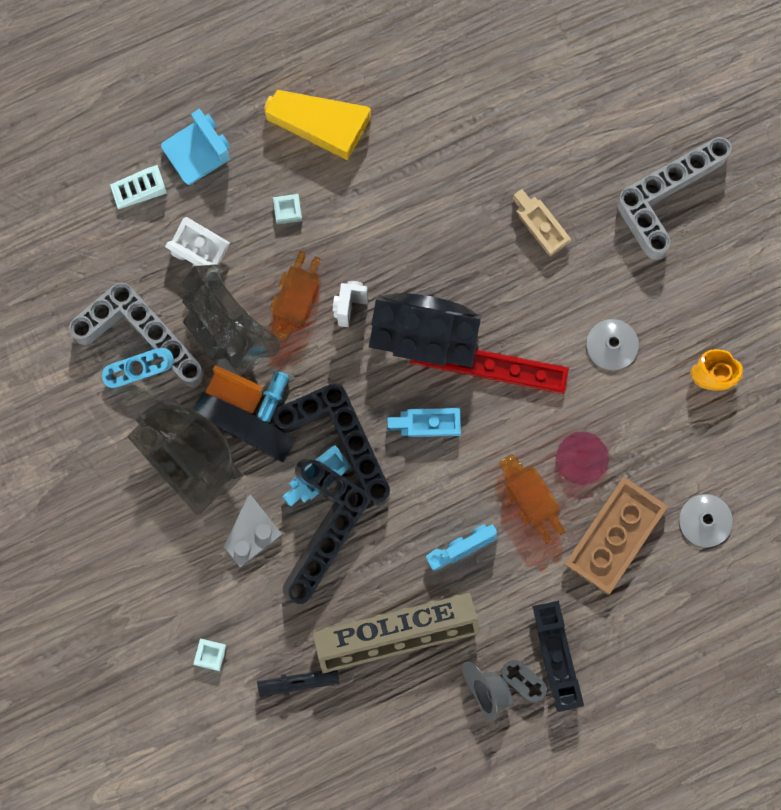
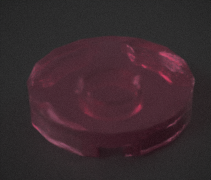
M575 432L561 442L556 453V465L561 475L569 482L578 485L591 484L599 480L605 473L609 463L608 450L604 443L596 435L588 432Z

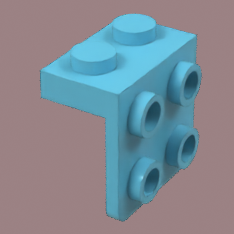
M200 109L191 114L194 123L161 144L162 150L187 185H191L230 160L228 153L230 145L223 134L217 135L214 130L216 128L215 122L209 114L204 116Z

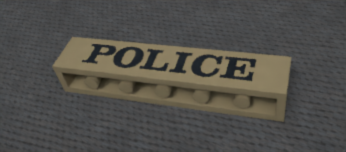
M467 593L454 595L451 598L439 601H430L411 608H402L399 611L388 614H378L372 618L360 621H350L347 624L332 628L326 627L320 631L313 632V637L322 673H327L480 634L471 595Z

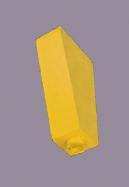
M277 90L273 97L269 96L264 106L268 121L346 160L349 159L371 119V108L367 106Z

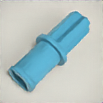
M278 371L274 372L267 391L263 392L265 398L256 416L257 418L267 423L271 421L277 404L283 401L282 395L290 380L288 375Z

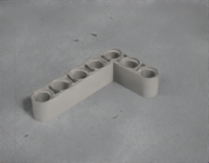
M723 137L714 138L622 191L617 202L618 211L649 258L661 259L665 256L670 246V237L651 206L725 164L732 149L727 139ZM718 148L723 151L724 155L717 156L713 153L712 149ZM690 161L700 162L702 168L696 169L692 167ZM676 173L680 180L673 181L669 178L668 174ZM646 186H655L658 189V193L652 194L648 192ZM632 198L636 201V205L628 206L624 199ZM645 219L649 222L650 226L643 228L639 226L637 220ZM654 240L660 241L663 244V249L657 250L653 248L651 242Z
M121 282L113 285L70 323L69 330L73 338L79 344L88 345L124 316L152 349L166 348L170 351L176 348L180 350V355L174 359L170 369L186 386L196 387L203 381L204 373L197 360L127 283ZM120 293H129V298L126 301H117ZM108 309L109 315L106 318H97L100 310ZM145 311L146 317L143 320H134L136 312ZM89 326V331L86 335H77L80 327ZM162 330L163 336L160 339L152 340L150 338L153 331ZM193 367L197 369L195 377H184V373L188 368Z

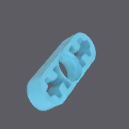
M158 348L107 365L102 372L103 382L110 388H116L165 372L173 365V355L166 348ZM159 357L164 358V361L161 362V364H155L151 366L150 361L158 359ZM135 361H139L143 366V371L140 375L135 374L132 366ZM124 370L126 374L116 379L112 378V374Z

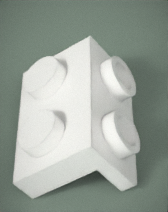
M185 217L173 240L167 242L165 247L171 250V255L180 260L186 259L193 263V268L197 271L209 273L217 270L230 242Z
M348 281L347 284L341 283L340 295L334 296L333 302L334 318H337L338 326L349 327L352 303L368 304V287L363 286V283L358 281Z

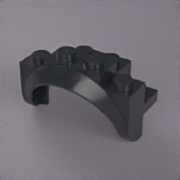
M411 293L378 295L374 306L368 348L393 352L395 357L445 366V363L472 367L482 315L461 304L427 295Z

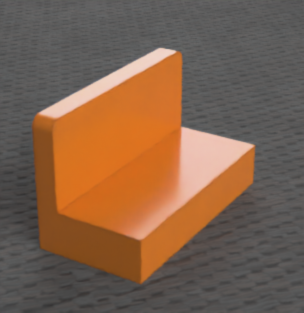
M215 365L213 368L214 376L205 393L254 415L263 398V387Z

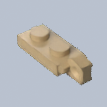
M523 189L514 194L513 200L519 207L516 210L519 218L550 257L571 242V238L541 200H537L535 197L530 200Z

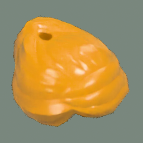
M714 349L702 354L698 363L692 367L690 374L694 383L700 388L715 391L727 390L741 381L743 367L739 361L733 359L730 352Z

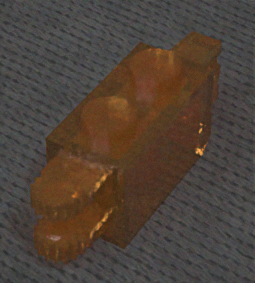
M302 251L298 253L294 266H290L288 273H283L279 283V287H282L279 297L274 296L270 306L274 319L271 338L285 343L294 327L300 328L305 325L321 284L320 276L316 275L321 258L314 257L309 272L301 270L306 258V253Z
M513 454L502 459L499 462V466L506 479L504 483L506 488L503 491L511 503L516 502L520 509L517 513L524 525L529 524L532 529L535 528L545 544L551 542L549 533L541 524L549 519L556 533L560 536L564 534L565 530L556 516L561 508L536 468H524Z

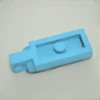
M460 408L407 409V411L400 412L401 417L387 418V430L401 431V436L435 437L461 435Z
M335 445L316 459L340 475L352 467ZM312 464L304 470L307 478H311L315 473V468ZM295 476L294 480L289 483L292 488L282 498L288 505L292 506L300 498L303 502H306L308 499L312 500L319 492L301 482ZM329 479L327 481L326 487H328L332 482H334L335 479Z
M485 524L477 527L472 531L473 535L464 540L462 537L455 539L448 544L449 548L446 550L435 549L429 553L426 559L432 570L435 572L450 563L453 564L497 540L498 535L493 524L488 527Z

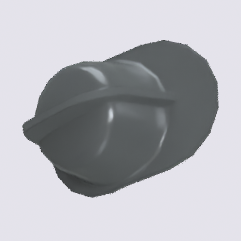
M466 661L462 666L465 681L478 701L485 718L490 722H495L498 712L513 703L508 685L498 674L493 672L482 673L475 664Z

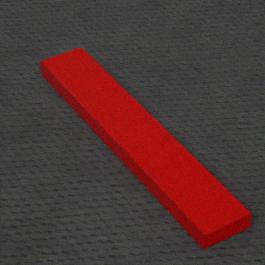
M475 349L472 367L445 363V366L410 359V364L563 395L569 372L568 367Z

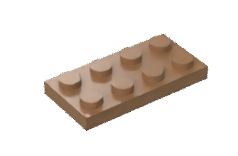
M623 476L564 565L609 595L668 506Z

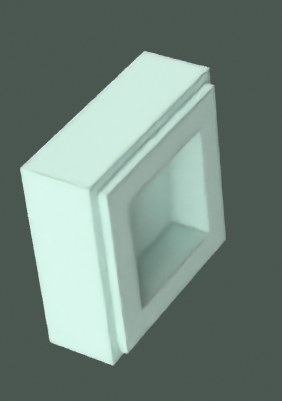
M298 194L273 197L277 224L302 221Z
M200 638L193 665L220 672L227 645Z

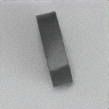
M511 660L504 664L501 670L502 678L522 697L534 703L545 698L547 694L546 684L524 664L517 660ZM518 666L520 668L518 673L524 680L521 682L516 677L509 679L507 677L509 674L507 667L514 668ZM528 681L533 686L538 683L541 686L539 688L541 695L530 697L528 695L530 689L524 683Z

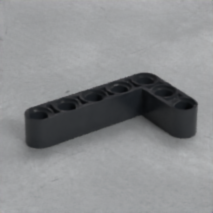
M335 383L329 384L277 408L274 413V420L277 428L285 433L293 432L330 416L363 490L367 493L368 501L374 506H382L388 502L390 498L388 482L343 386ZM338 392L342 395V399L338 403H331L327 399L329 394ZM308 403H315L318 409L313 414H307L303 410L304 406ZM286 413L294 416L292 423L284 425L279 421L280 417ZM350 416L353 422L348 427H342L338 423L340 417ZM353 439H360L364 446L362 449L354 451L350 449L349 443ZM367 462L375 467L373 473L365 475L360 471L361 465ZM380 486L386 491L384 497L380 499L372 497L371 490L374 487Z
M315 459L300 460L295 467L296 477L334 503L283 585L284 596L297 604H304L311 598L368 504V496L363 489ZM311 463L315 468V473L311 478H307L304 470ZM331 478H334L337 483L336 489L333 492H329L326 488L327 481ZM355 492L358 495V502L356 505L351 506L348 498L351 493ZM342 515L344 525L337 529L334 525L335 518ZM328 538L330 540V548L323 552L320 548L321 541ZM315 561L317 565L316 571L311 575L307 574V564ZM301 584L303 588L302 594L294 598L292 589L295 585Z

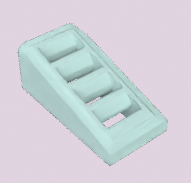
M158 165L110 184L118 209L167 194ZM154 178L156 186L151 188L149 179ZM144 181L145 191L141 190L139 182ZM134 184L137 194L132 196L129 186ZM121 188H125L128 197L124 200L120 192Z

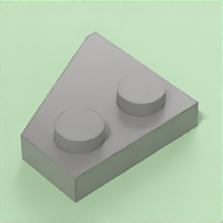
M249 495L224 548L239 567L242 568L283 535L252 495Z

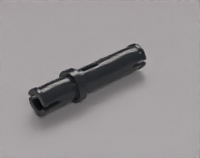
M321 670L291 676L281 674L279 678L257 681L260 698L284 693V696L290 695L289 692L340 684L338 670L322 673Z

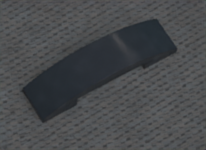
M202 392L190 414L192 417L212 427L215 426L258 448L261 452L284 463L295 442L293 437L269 423Z
M559 600L532 606L542 656L557 713L584 707L564 629L565 624Z

